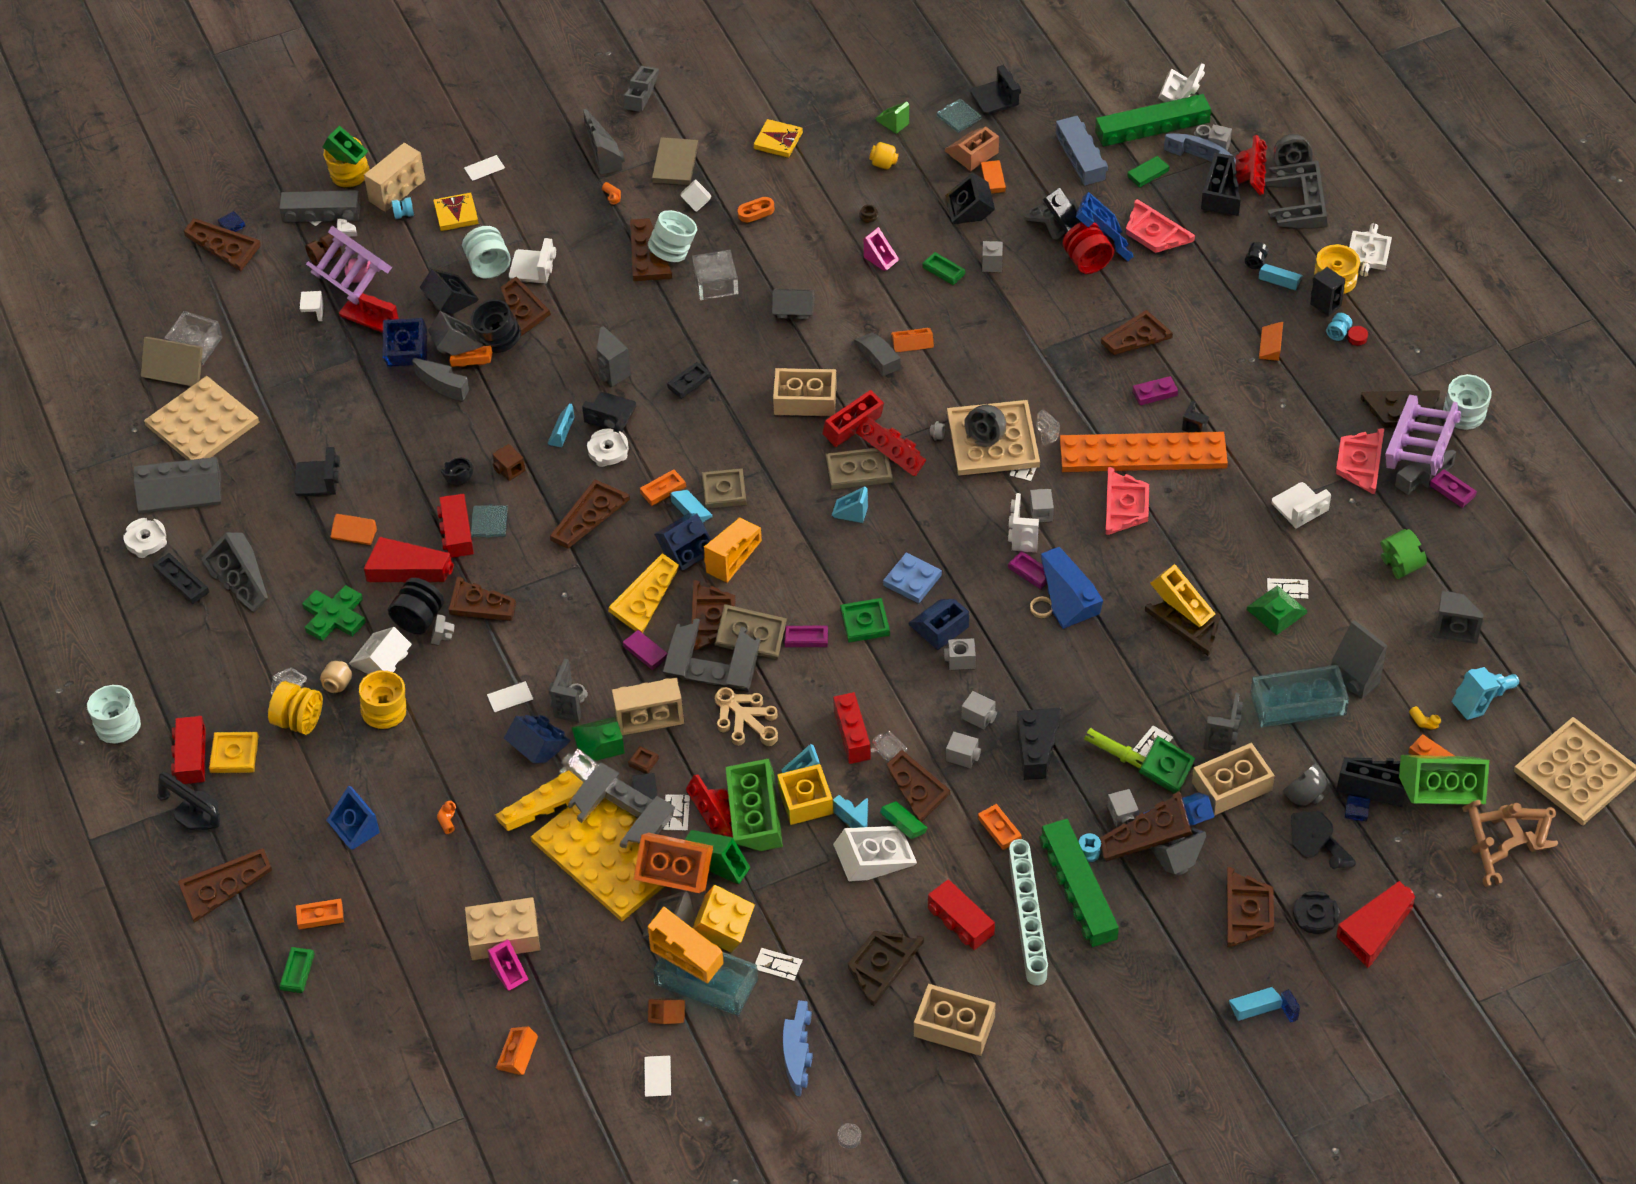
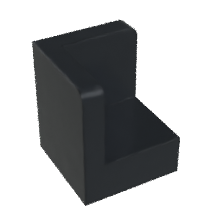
M1195 401L1190 402L1183 416V431L1203 432L1209 421V416L1195 412Z

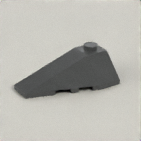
M583 109L584 123L599 173L605 174L622 170V162H625L623 151H619L617 143L587 109Z
M226 532L201 559L212 577L219 579L227 590L233 591L243 604L251 611L256 612L268 597L254 551L243 533Z

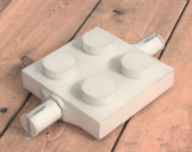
M1374 223L1370 224L1369 232L1353 231L1349 246L1359 255L1360 275L1363 276L1365 271L1364 277L1368 276L1369 268L1386 269L1392 237L1378 234V225L1375 224L1373 229Z

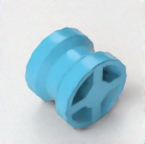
M1091 833L1082 835L1079 839V844L1087 861H1096L1100 856L1101 840L1098 836Z

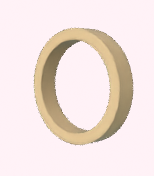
M1041 596L1031 601L1030 611L1034 616L1046 618L1052 615V608L1044 614L1037 613L1033 609V605L1038 601H1045L1051 605V599Z

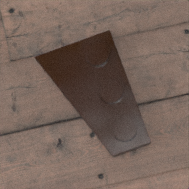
M517 276L500 287L507 305L521 328V336L551 315L550 310Z
M1145 310L1102 337L1101 344L1113 355L1171 339L1173 338V332Z
M457 576L449 606V615L512 621L516 601L514 598L494 590H485L476 583H473V585L467 583L463 578Z
M903 750L887 763L888 771L919 821L922 822L950 795V789Z

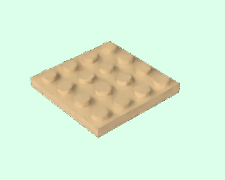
M206 376L149 416L144 422L145 426L186 460L211 458L257 425L259 419L254 413Z
M1028 400L988 404L1000 409L1006 419V432L1004 436L989 447L979 446L974 443L976 440L972 436L969 438L964 427L966 416L980 405L947 408L958 476L1040 467Z
M1574 717L1568 720L1514 768L1516 774L1582 826L1636 780V765Z

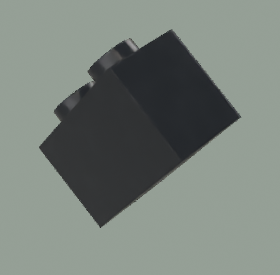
M1328 267L1321 272H1317L1313 277L1310 304L1329 317L1342 305L1345 278Z

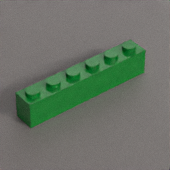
M1204 94L1098 117L1096 118L1095 132L1102 147L1210 123L1211 108Z
M1068 819L1042 826V835L1039 836L1040 844L1043 849H1047L1048 861L1051 867L1054 866L1057 871L1058 883L1060 885L1063 884L1065 888L1064 894L1067 902L1073 905V914L1076 921H1080L1082 925L1081 930L1084 939L1089 940L1092 947L1117 940L1118 924Z

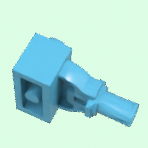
M1485 667L1471 669L1464 675V680L1457 688L1451 702L1467 720L1483 716L1492 699L1502 696L1507 689L1516 688L1519 684V679L1515 674L1506 677L1502 676V674L1494 675L1489 673Z

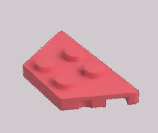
M1135 200L1134 208L1126 227V235L1155 253L1192 243L1195 240L1194 234L1140 200Z
M1380 428L1377 430V433L1368 435L1366 432H1362L1354 436H1344L1340 440L1336 474L1371 494L1376 492L1384 429Z
M1108 467L1105 535L1148 522L1149 484L1136 480L1127 474L1125 476L1119 475L1111 467Z

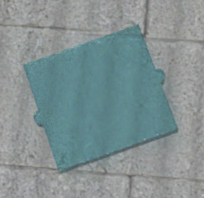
M961 99L952 104H947V107L937 112V116L958 133L967 127H972V124L982 119L978 112Z
M489 504V506H473L471 537L490 538L506 536L508 506H493L492 504Z

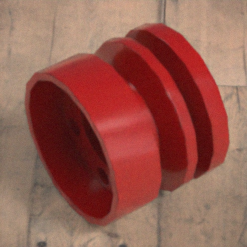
M1082 222L1075 225L1066 233L1063 239V248L1079 271L1084 274L1100 271L1106 267L1114 255L1112 244L1095 222L1090 227H1087Z

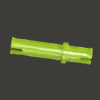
M1092 728L1087 731L1089 735H1085V741L1120 758L1121 762H1128L1140 769L1141 762L1144 761L1145 756L1133 751L1132 747H1125Z

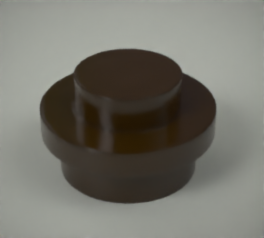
M864 205L859 212V217L864 222H874L878 218V210L873 205Z

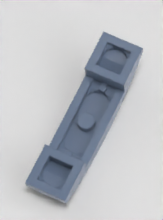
M1174 133L1165 135L1164 150L1179 156L1187 152L1212 162L1214 153L1231 155L1221 146L1200 137Z

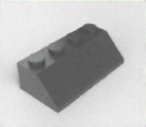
M217 457L134 466V486L138 513L221 504V471Z

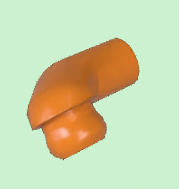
M605 182L602 186V191L609 194L607 198L609 203L613 205L618 204L621 200L620 189Z
M446 801L437 814V820L445 834H450L455 830L451 819L455 813L456 805L452 801Z

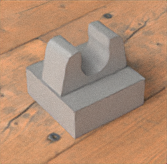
M437 614L433 625L431 644L439 645L441 640H451L455 625L445 622L446 616Z

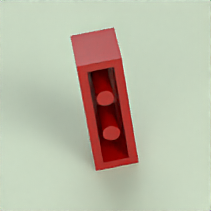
M869 390L825 420L822 434L835 447L839 446L856 434L857 428L866 417H870L874 421L880 418L884 402L872 390Z
M458 494L439 497L441 506H437L438 518H443V522H439L441 535L445 534V538H441L443 551L448 550L451 558L473 555L474 551L465 495Z
M855 692L834 696V714L849 764L871 760L870 741Z
M202 716L176 718L175 727H172V738L175 740V745L171 747L172 757L175 758V763H171L172 776H176V779L183 784L205 782L206 728Z
M949 879L928 894L929 911L934 916L941 918L944 925L950 931L953 930L963 944L969 945L973 950H976L995 935V922Z

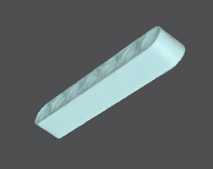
M1017 839L1010 844L1009 864L1026 978L1032 985H1042L1047 980L1048 962L1029 843L1023 839Z

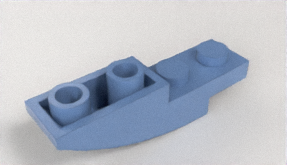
M798 1000L795 1019H785L783 1029L785 1068L790 1085L796 1096H801L802 1088L807 1087L808 1074H806V1068L811 1067L813 1053H809V1044L806 1043L808 1032L805 1031L806 1025L811 1023L812 1011H808L807 1001Z

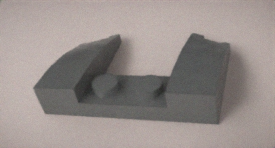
M1319 161L1270 167V173L1273 175L1271 178H1265V186L1302 187L1305 205L1268 210L1269 217H1275L1277 225L1282 227H1328Z
M693 619V624L686 626L676 625L663 670L666 677L749 692L761 641L759 638L756 640L752 639L746 634L748 630L745 627H741L731 664L729 665L692 658L700 619Z
M600 762L568 804L569 808L576 804L581 811L577 815V820L582 823L597 805L606 798L638 818L621 840L620 847L626 848L629 841L640 843L641 835L645 833L658 835L672 819L675 806L658 796L653 800L620 781L617 771Z

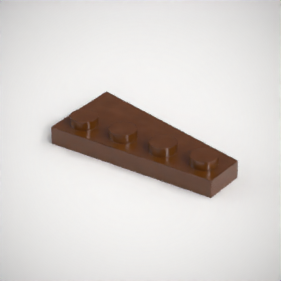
M1180 791L1173 794V797L1169 800L1161 801L1152 810L1145 814H1139L1135 817V820L1128 824H1122L1099 839L1101 840L1104 859L1107 862L1192 835Z
M264 848L179 880L178 884L193 922L195 923L271 872L272 868Z

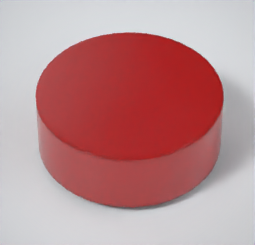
M1353 326L1348 331L1347 339L1353 345H1363L1367 342L1368 331L1364 327Z

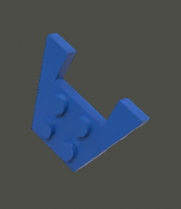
M1089 192L1085 194L1081 200L1076 218L1087 227H1090L1095 222L1104 236L1108 235L1114 240L1116 252L1127 261L1134 257L1133 253L1126 249L1129 244L1120 235L1123 231L1115 214Z

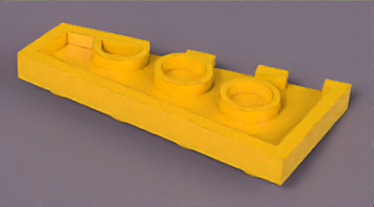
M662 553L609 606L608 612L634 631L639 630L643 633L678 571L679 565Z
M568 770L495 814L496 819L507 831L534 821L536 815L555 812V807L565 803L568 806L584 782Z

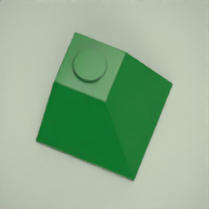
M1278 585L1254 601L1246 609L1275 635L1284 631L1307 614L1308 611Z
M614 717L572 727L582 764L625 754L623 737L618 721Z

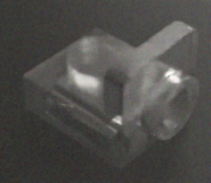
M1044 409L1038 412L1037 427L1042 432L1041 444L1046 446L1058 439L1060 423Z
M290 667L273 675L270 693L273 695L277 686L283 681L294 683L301 687L306 684L307 677Z
M890 731L883 735L879 733L872 740L874 745L871 747V752L877 751L887 762L901 750L904 752L908 750Z
M577 749L573 754L569 752L561 761L563 766L559 772L562 774L569 770L585 782L599 764L580 749Z

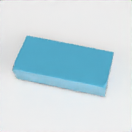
M1268 264L1262 266L1259 271L1260 280L1293 290L1297 289L1303 277L1301 274Z
M568 404L559 415L548 445L563 446L574 420L572 404Z
M688 490L670 493L671 502L684 516L698 513L702 523L712 517V514Z
M1273 987L1231 999L1229 1003L1237 1020L1240 1021L1281 1008L1282 998Z

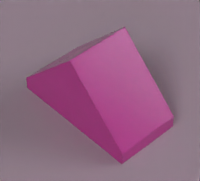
M879 227L863 239L864 258L880 269L886 271L899 260Z
M509 939L487 950L491 968L508 991L529 980Z

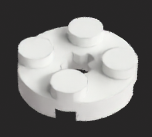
M613 429L599 430L591 436V440L587 443L588 455L599 467L624 461L628 456V440L620 431L617 433L613 432ZM605 445H608L609 447H612V448H610V449H605Z
M141 518L130 523L123 537L127 549L131 553L136 554L137 557L144 558L165 547L167 544L166 531L160 521L153 519L154 521H147V518ZM142 535L149 536L146 539H142Z

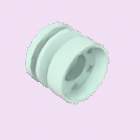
M672 210L660 213L657 219L655 229L648 241V246L657 257L670 262H680L685 259L690 244L697 232V226L685 214Z
M481 226L470 231L463 239V251L466 254L472 272L477 277L483 279L493 278L505 272L511 262L510 254L504 244L501 233L496 228Z
M1468 374L1458 376L1452 380L1448 387L1443 411L1450 412L1453 402H1458V411H1461V419L1459 423H1456V428L1468 430L1482 424L1491 399L1489 385L1484 379Z
M120 685L104 686L90 696L87 702V710L96 734L101 740L106 743H120L132 738L138 732L141 720L135 707L133 696L127 688Z

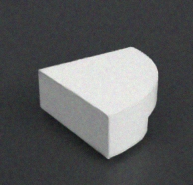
M337 219L338 230L348 237L357 236L354 225L345 219Z

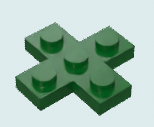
M347 585L332 599L315 590L302 603L303 609L315 615L305 626L306 633L323 641L335 628H338L353 637L366 623L365 617L352 611L363 600L362 594Z

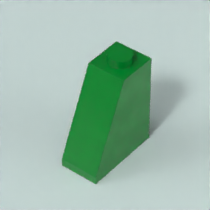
M691 830L685 838L687 841L713 846L709 871L735 884H740L751 868L732 837Z

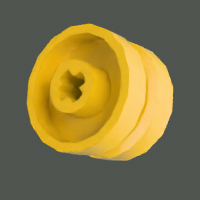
M1339 244L1326 246L1317 254L1314 275L1326 267L1330 268L1345 278L1343 294H1346L1356 286L1360 266L1359 255L1348 246Z

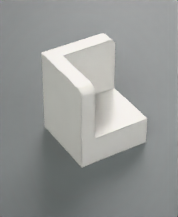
M696 179L680 195L696 212L711 198L710 193Z
M321 291L301 292L300 311H316L318 321H322L324 302Z

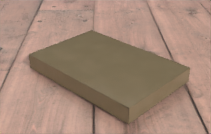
M661 137L652 183L690 185L698 149V140Z
M144 337L141 377L193 386L200 381L203 347Z
M876 448L826 454L831 490L893 482L889 458Z
M724 604L715 646L734 650L740 628L745 627L748 630L746 633L754 640L757 638L761 640L758 655L778 660L787 618Z

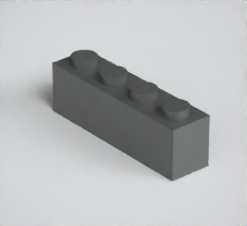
M358 190L282 192L279 209L282 222L337 221V219L359 221L361 203Z

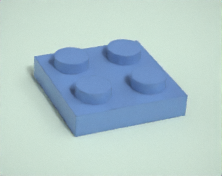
M906 552L883 580V586L920 603L942 576V570Z

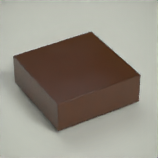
M639 746L628 761L629 767L648 774L658 761L659 755Z

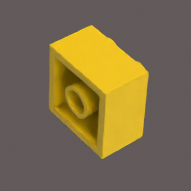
M820 764L777 775L778 790L790 825L833 814V799Z
M714 885L704 896L693 929L712 944L731 953L742 942L755 904Z

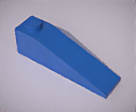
M1060 547L1042 553L1041 560L1044 575L1047 579L1048 594L1052 603V613L1062 629L1099 615L1103 599L1093 583Z

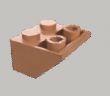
M987 127L972 130L945 148V152L972 171L980 166L981 162H986L999 153V136Z

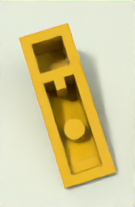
M1175 564L1150 583L1165 602L1198 627L1204 625L1215 615L1213 610Z

